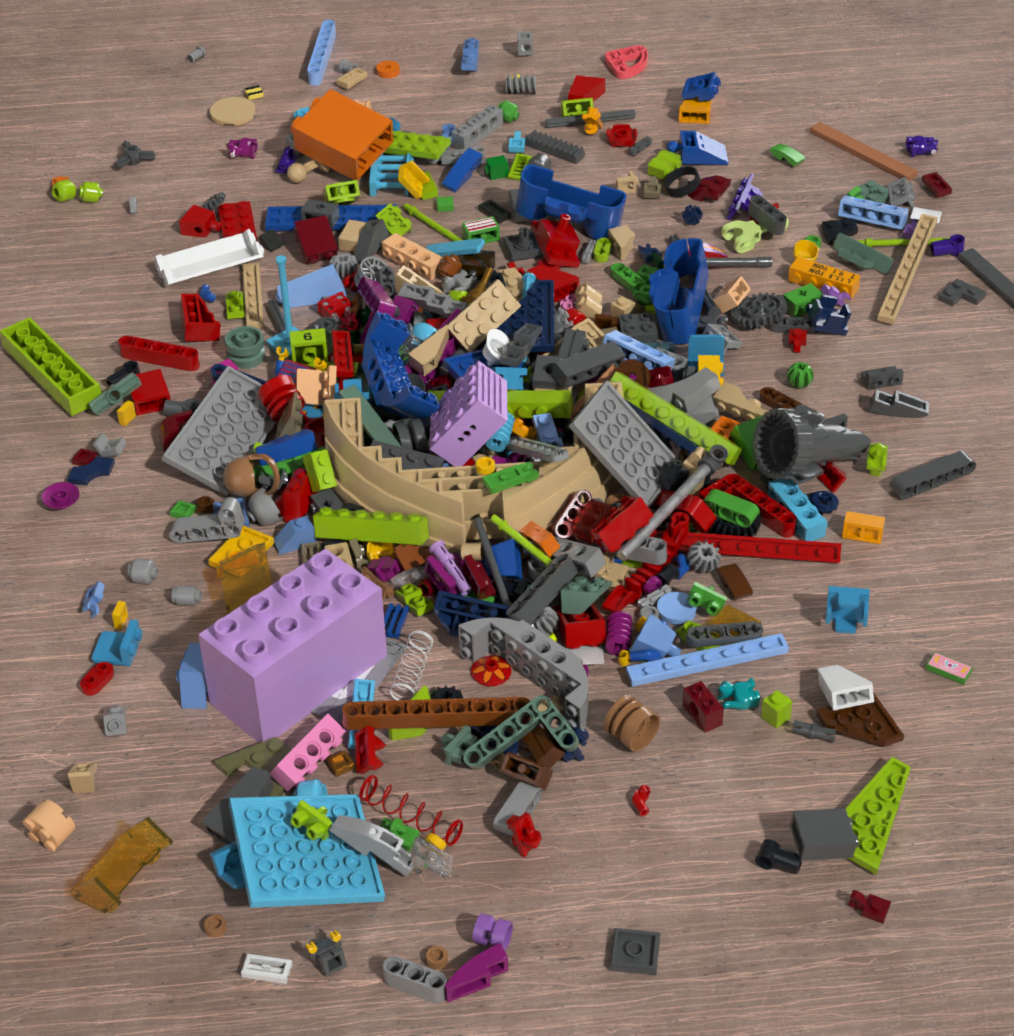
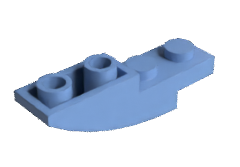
M468 38L464 41L461 70L477 71L479 40Z

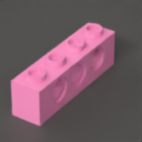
M327 714L269 774L287 792L293 786L297 789L298 783L305 780L303 775L305 773L310 775L318 767L316 762L318 760L323 762L330 755L331 752L328 749L331 746L335 749L343 741L341 736L346 730Z

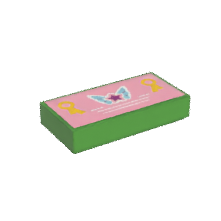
M934 652L926 665V670L964 685L971 675L973 667Z

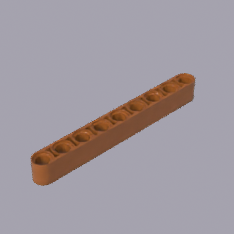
M526 697L348 702L342 708V724L349 730H361L366 726L374 727V729L462 727L465 725L495 726L503 723L531 701ZM530 715L523 716L521 724L528 723Z

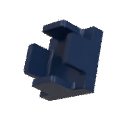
M821 295L820 299H815L813 305L808 304L806 311L814 331L846 336L848 332L847 323L851 316L848 304H844L841 310L835 309L834 307L838 299L828 295Z

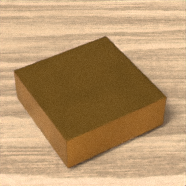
M346 750L326 758L327 764L336 777L355 769V764Z

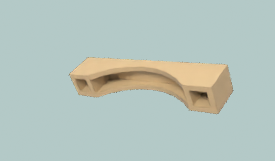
M724 382L713 396L715 406L719 411H725L747 421L768 412V410L753 405L742 394L740 387L728 382Z

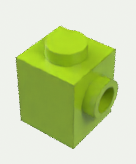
M776 690L762 700L761 717L777 729L791 719L793 701Z

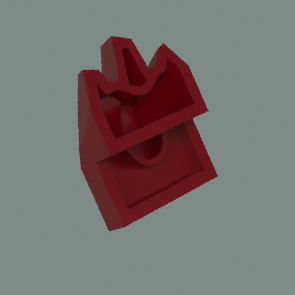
M718 175L702 178L698 188L688 194V196L700 202H703L705 198L718 201L731 185V179Z

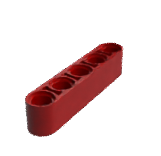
M127 335L120 337L118 340L120 354L124 359L185 371H196L200 368L198 350L195 348Z

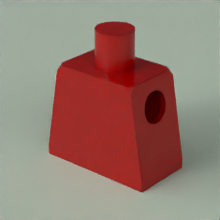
M192 205L179 221L181 235L205 238L212 230L220 231L221 222L216 221L215 213L197 205Z

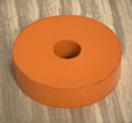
M383 61L377 64L376 73L382 78H393L400 74V65L395 61Z

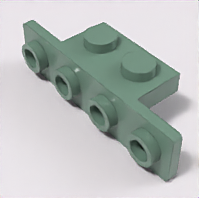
M838 233L833 248L838 250L837 255L842 257L843 261L854 263L857 268L862 270L874 268L884 274L889 273L893 258L842 233Z

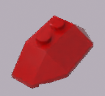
M306 468L296 469L288 477L285 486H282L274 500L280 511L279 515L283 516V520L286 523L290 520L304 517L309 509V504H311L310 496L318 493H312Z

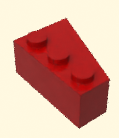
M181 294L180 314L185 341H220L221 324L214 319V314L208 311L207 305L200 295Z
M623 496L621 499L622 504L618 508L613 507L611 509L612 515L607 519L603 518L590 532L603 552H616L621 548L620 544L634 537L635 532L639 528L649 524V519L654 515L642 497Z

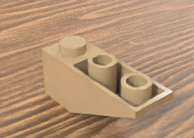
M448 325L438 329L435 334L425 339L422 344L412 349L408 354L409 366L424 377L434 370L440 361L449 339Z

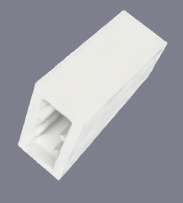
M839 665L818 669L819 687L833 710L874 702L873 684L871 681Z

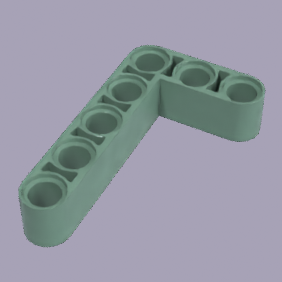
M540 695L464 752L463 759L471 769L479 770L542 722L559 745L567 752H573L578 748L579 738L547 696ZM541 703H548L549 706L547 710H538V707ZM523 716H531V721L528 724H521ZM553 720H561V725L558 728H551ZM506 729H514L511 737H504ZM573 736V743L571 745H564L565 737ZM489 742H497L494 750H487ZM473 754H479V760L476 763H470V757Z

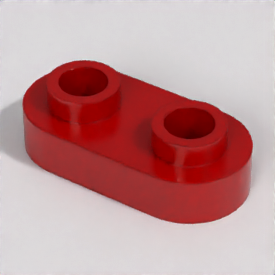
M109 662L96 664L80 681L82 693L88 696L99 693L114 677L112 664Z

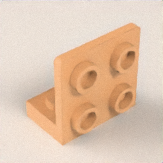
M329 365L326 371L297 369L296 390L300 392L307 405L323 406L324 400L335 399L336 366Z

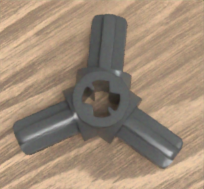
M125 140L121 144L123 149L122 157L114 163V166L120 170L127 164L130 166L138 165L141 160H155L156 154L154 151H141V148H138L137 145H131L130 142Z

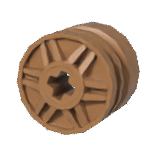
M625 695L618 699L608 711L604 721V729L608 734L613 735L615 739L620 740L622 744L636 752L645 748L652 741L660 726L659 714L644 706L642 702L636 700L632 695Z

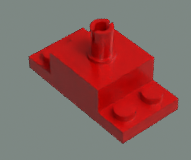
M561 214L559 222L541 219L539 222L532 221L530 227L548 264L578 268L580 260L576 251L580 240L572 224L569 223L571 218L567 214Z

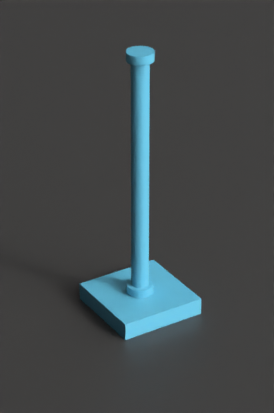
M280 255L275 260L279 270L285 331L267 339L266 346L276 354L277 347H281V354L285 351L286 347L289 352L288 357L284 359L286 361L287 359L292 360L290 332L300 330L292 326L285 268L286 257Z

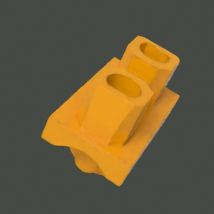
M588 107L587 114H583L582 119L586 123L584 129L589 135L595 134L598 131V127H603V123L600 120L601 113L598 112V108Z

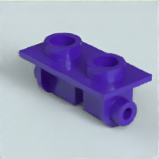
M291 146L285 147L284 154H282L276 169L277 173L287 174L288 167L296 162L298 155L294 154Z

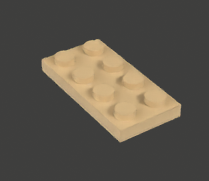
M497 279L448 324L449 331L468 353L472 352L487 338V334L491 329H497L521 305L501 281Z

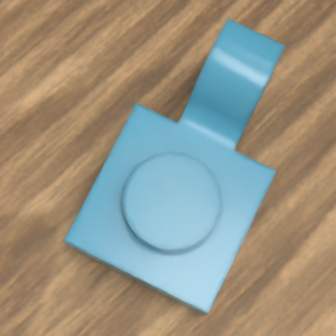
M515 131L514 138L509 139V152L524 153L525 138H521V131Z

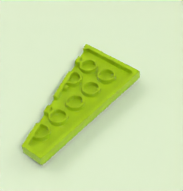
M891 757L846 807L847 815L852 819L853 832L858 837V847L855 848L853 857L848 859L875 875L878 873L911 769L910 766L894 757Z

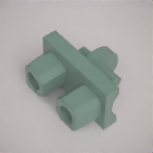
M465 725L458 734L455 732L452 735L445 733L441 737L443 743L441 748L446 755L444 763L450 766L453 762L461 765L465 762L463 759L465 748L468 749L479 741L477 737L471 734V727Z

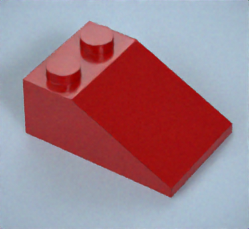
M594 604L581 615L562 613V605L553 606V610L557 613L556 615L560 620L558 629L562 642L566 647L578 649L583 645L596 647L600 643H606L605 619Z

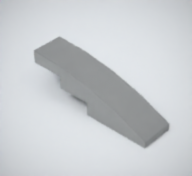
M406 282L397 294L414 301L425 310L446 317H450L456 309L463 311L468 306L466 302L452 300L450 295L436 293L434 288Z

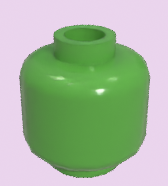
M507 100L499 103L498 108L503 110V121L511 123L513 120L516 121L520 112H518L516 104Z

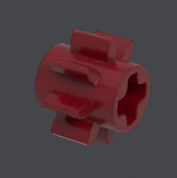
M345 312V316L339 318L341 320L340 328H346L349 331L360 328L358 322L361 320L355 318L356 314L353 312L350 316Z

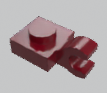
M853 890L848 906L863 910L861 916L883 924L891 901L870 893L868 898H866L861 892Z

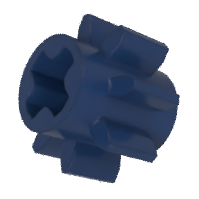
M691 204L685 207L682 214L684 222L689 225L693 224V226L700 223V219L703 216L702 210L698 206H692Z

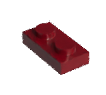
M937 172L922 175V182L937 198L952 194V188Z

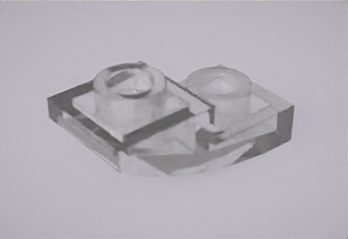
M425 566L415 567L394 576L389 580L388 585L393 589L395 587L400 589L408 582L407 578L412 584L416 581L420 583L421 579L428 577L424 572Z

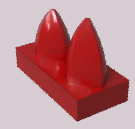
M366 726L355 733L356 773L364 774L369 770H376L383 766V762L375 754V751L383 749L386 744L378 736L374 735V727Z

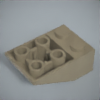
M294 392L278 421L276 439L287 434L291 436L305 430L301 428V425H303V414H300L302 401L298 400L297 392Z

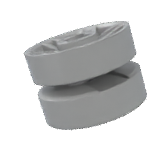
M377 257L363 259L354 275L356 286L358 287L362 277L377 281V272L383 266L388 265Z

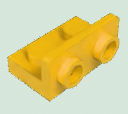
M413 161L399 166L398 181L416 199L421 198L423 185L430 182V178Z

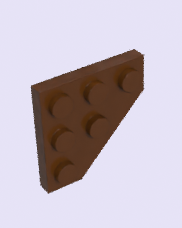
M875 694L873 703L833 710L831 706L817 709L816 716L823 726L837 729L836 733L883 747L903 741L904 739L903 732Z

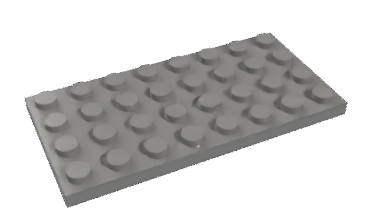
M227 366L164 453L162 461L228 496L230 492L223 480L224 469L227 464L235 458L256 454L253 452L254 444L256 442L264 443L277 424L272 421L267 413V408L262 405L257 396L262 384Z

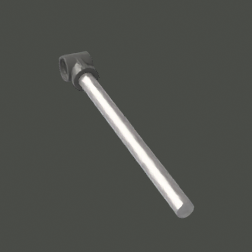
M717 444L711 447L709 452L698 462L699 468L653 514L654 516L649 519V524L640 528L635 536L629 539L617 552L619 559L626 561L706 476H712L722 467L728 457V451L724 446Z

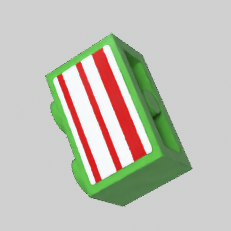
M491 216L462 223V236L464 240L483 238L485 243L500 240V228L494 217Z

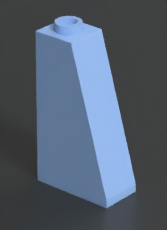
M334 264L287 282L290 308L317 304L323 300L324 296L330 297L339 292H344V295L347 297ZM278 285L276 286L278 291L276 298L279 303H282L281 288Z

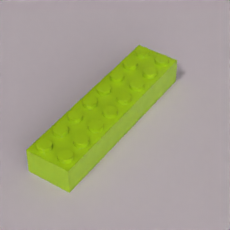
M31 317L0 330L3 348L71 416L91 408L88 403L101 394L100 385Z

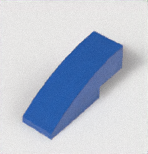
M469 147L454 164L444 179L442 186L456 192L471 178L472 172L481 164L482 154Z
M305 429L291 436L287 434L255 448L256 454L270 456L276 463L318 449L313 431ZM258 459L261 466L268 464L265 460Z

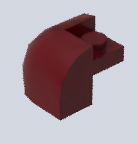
M192 410L172 414L166 417L160 424L159 436L164 453L193 415Z

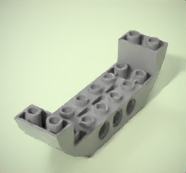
M496 617L481 618L458 625L459 651L464 659L474 663L490 651L496 656L503 657L511 666L522 671L525 676H529L540 686L547 688L554 695L564 700V719L572 729L575 727L579 729L586 728L588 721V678L581 658L524 620L516 621Z

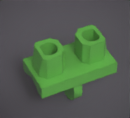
M695 582L686 600L689 601L690 605L694 607L701 606L706 609L708 614L715 616L720 614L727 597L713 591V586L707 588Z
M384 817L380 827L403 839L404 842L401 847L408 852L411 851L420 835L419 830L403 825V820L400 818H395L393 821Z

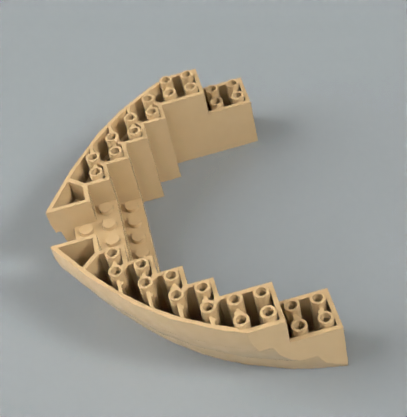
M609 382L623 397L622 383ZM603 383L585 384V405ZM361 398L330 399L323 402L325 449L328 450L334 478L337 482V486L331 489L345 507L347 503H352L364 507L366 512L383 511L387 514L400 512L402 515L418 513L420 516H427L429 539L422 545H418L429 549L435 542L443 540L449 553L457 552L461 557L462 543H466V540L480 539L474 523V519L478 517L482 519L488 539L503 538L504 542L513 539L503 530H498V526L490 521L494 514L503 521H508L507 524L519 534H521L520 530L530 521L549 532L551 525L574 492L586 489L592 493L593 498L602 499L605 506L607 497L615 494L622 486L576 434H573V446L561 447L568 450V459L548 463V461L530 462L533 465V469L539 472V477L535 481H526L492 495L482 483V477L487 475L479 474L476 471V465L402 470L401 457L382 458L381 446L364 447ZM526 462L495 464V471L493 473ZM580 494L578 499L583 504L584 497ZM569 510L568 516L572 520L574 518L573 511ZM559 525V526H558V533L561 534V533L564 532V530H563V528ZM520 545V554L522 560L530 556L531 554L527 549Z

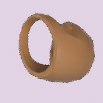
M252 454L235 458L224 469V484L232 495L250 498L253 493L260 489L254 478L253 465L255 460L262 459L270 465L274 475L272 488L269 491H264L263 494H274L280 483L279 470L275 461L266 454Z

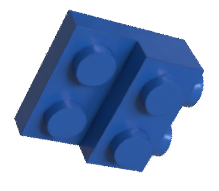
M716 72L687 78L681 94L683 100L694 99L697 96L699 101L712 100L719 93L718 86H721V80L717 77Z

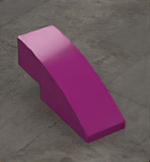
M501 943L474 956L449 979L445 985L447 1002L491 986V977L509 971L508 956Z

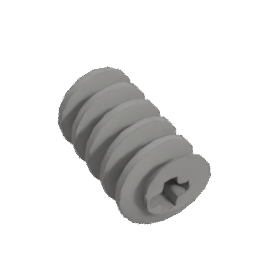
M509 74L506 78V93H508L509 89L511 93H514L515 89L517 93H520L521 89L523 93H526L527 89L529 93H532L533 89L536 93L537 81L535 74L532 75V78L529 77V74L526 75V78L523 77V74L519 78L517 74L513 78Z

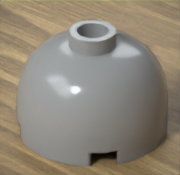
M262 487L251 495L248 503L250 509L248 515L253 522L257 520L261 525L272 526L281 521L283 516H278L280 513L279 509L270 495L263 494L266 490Z

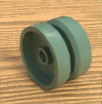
M240 326L230 330L225 335L227 359H230L239 369L254 368L265 360L264 338L259 329L252 326Z

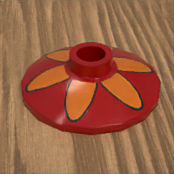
M487 655L473 663L471 676L480 685L487 687L498 686L509 680L511 665L503 657Z

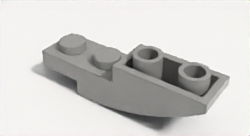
M339 815L329 830L364 856L371 851L406 877L412 871L417 861L415 856L401 847L404 842L403 839L371 822Z

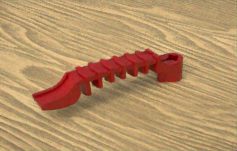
M674 513L661 538L667 544V561L661 565L643 562L642 568H638L636 574L632 573L630 578H625L624 587L617 585L603 603L602 609H607L613 613L622 611L628 604H634L637 599L641 598L645 583L656 573H660L664 566L671 562L673 556L677 555L681 542L689 534V516L686 513Z

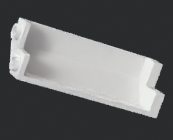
M248 229L244 233L164 256L162 254L156 255L153 260L160 278H164V285L167 288L242 266V264L259 261L263 258L264 249L262 245H259L258 241L256 242L254 233H251L250 229Z

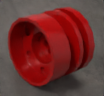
M288 375L272 378L262 385L257 393L259 400L267 408V413L275 423H278L294 392L298 393V400L302 401V409L306 404Z

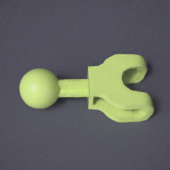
M787 218L785 230L787 229V227H788V225H789V220H788V218ZM736 220L725 224L722 227L721 235L728 241L735 239L734 249L738 253H744L752 250L755 244L761 241V234L768 230L761 224L757 225L753 220L748 222Z

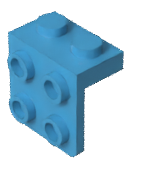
M724 335L689 336L688 366L696 367L695 374L697 373L698 355H720V362H723V373H720V376H724Z
M130 619L125 633L103 631L92 655V661L94 663L109 662L112 665L131 666L143 636V630L140 629L139 621Z
M236 840L210 853L217 876L233 889L246 887Z

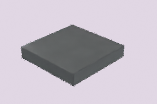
M614 928L610 971L656 975L660 932Z

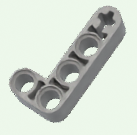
M227 497L223 500L218 514L177 518L174 521L169 536L176 543L236 538L241 534L245 518L238 500Z

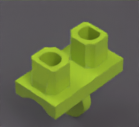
M871 443L868 450L866 468L870 470L869 475L881 476V471L886 470L888 445Z
M303 800L298 803L297 809L290 821L291 825L295 828H300L303 825L307 827V837L312 841L318 838L325 841L329 837L328 832L333 822L326 816L328 812L326 807L321 806L319 809H316Z

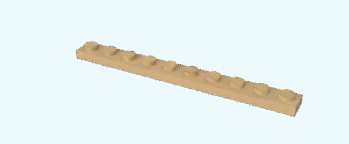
M921 214L879 311L877 321L894 325L935 229L938 217Z

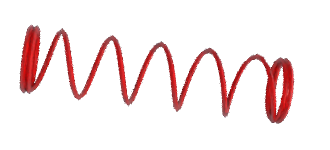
M375 775L367 777L360 788V800L367 801L372 806L382 802L383 810L386 814H393L399 810V816L402 819L401 808L406 803L409 794L406 793L403 796L400 807L397 810L387 812L384 807V800L389 795L392 784L386 788L383 799L373 804L369 802V799L377 789L378 778ZM374 778V786L368 795L369 785ZM367 785L366 798L363 799V791ZM425 801L421 803L417 815L410 821L403 820V823H409L416 819V826L420 832L428 831L433 827V834H435V824L439 821L442 810L437 813L434 824L426 830H421L418 827V816L425 807ZM455 820L448 828L445 838H442V840L445 839V843L448 846L454 845L460 838L463 831L462 820ZM460 822L457 835L452 842L448 843L449 836L455 831Z

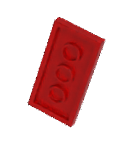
M250 201L225 203L218 206L223 238L244 233L250 229L251 233H254L257 242Z

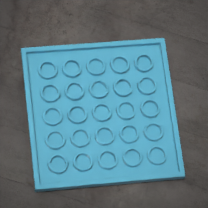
M358 794L230 798L229 809L250 908L384 902L385 893L374 853L370 851L364 856L331 831L328 832L329 837L325 841L321 838L312 841L307 837V827L303 825L300 828H295L290 823L291 817L301 800L311 807L314 806L316 809H319L321 806L328 809L326 816L333 823L339 815L365 820Z

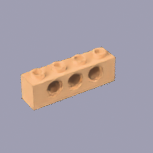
M397 233L382 241V254L386 258L402 266L405 265L413 272L431 281L440 275L438 265L443 257Z

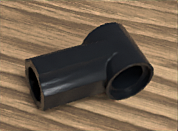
M133 360L125 362L123 369L105 379L108 387L116 384L131 372L134 374L140 373L138 363Z
M771 839L763 840L755 858L756 864L763 869L768 870L776 867L795 874L799 873L802 864L798 853L782 849L776 841Z

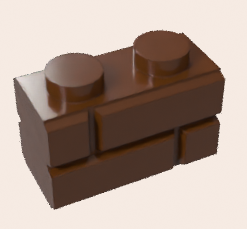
M543 722L522 737L524 740L522 742L523 747L532 755L530 757L531 761L551 768L556 763L555 761H559L565 755L564 750Z
M507 752L500 768L501 773L539 787L542 790H546L553 774V770L511 752Z

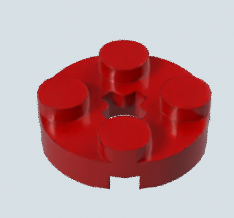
M628 124L613 125L612 129H607L606 139L611 147H632L637 141L638 132L636 128L633 130Z

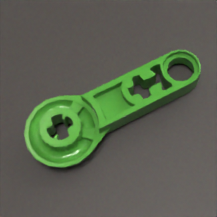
M623 263L611 265V276L629 289L638 303L644 305L653 304L649 296L650 285Z

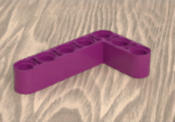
M362 277L358 283V292L372 311L360 338V345L363 347L375 313L377 311L383 314L387 313L393 318L396 310L394 302L382 285L366 277Z

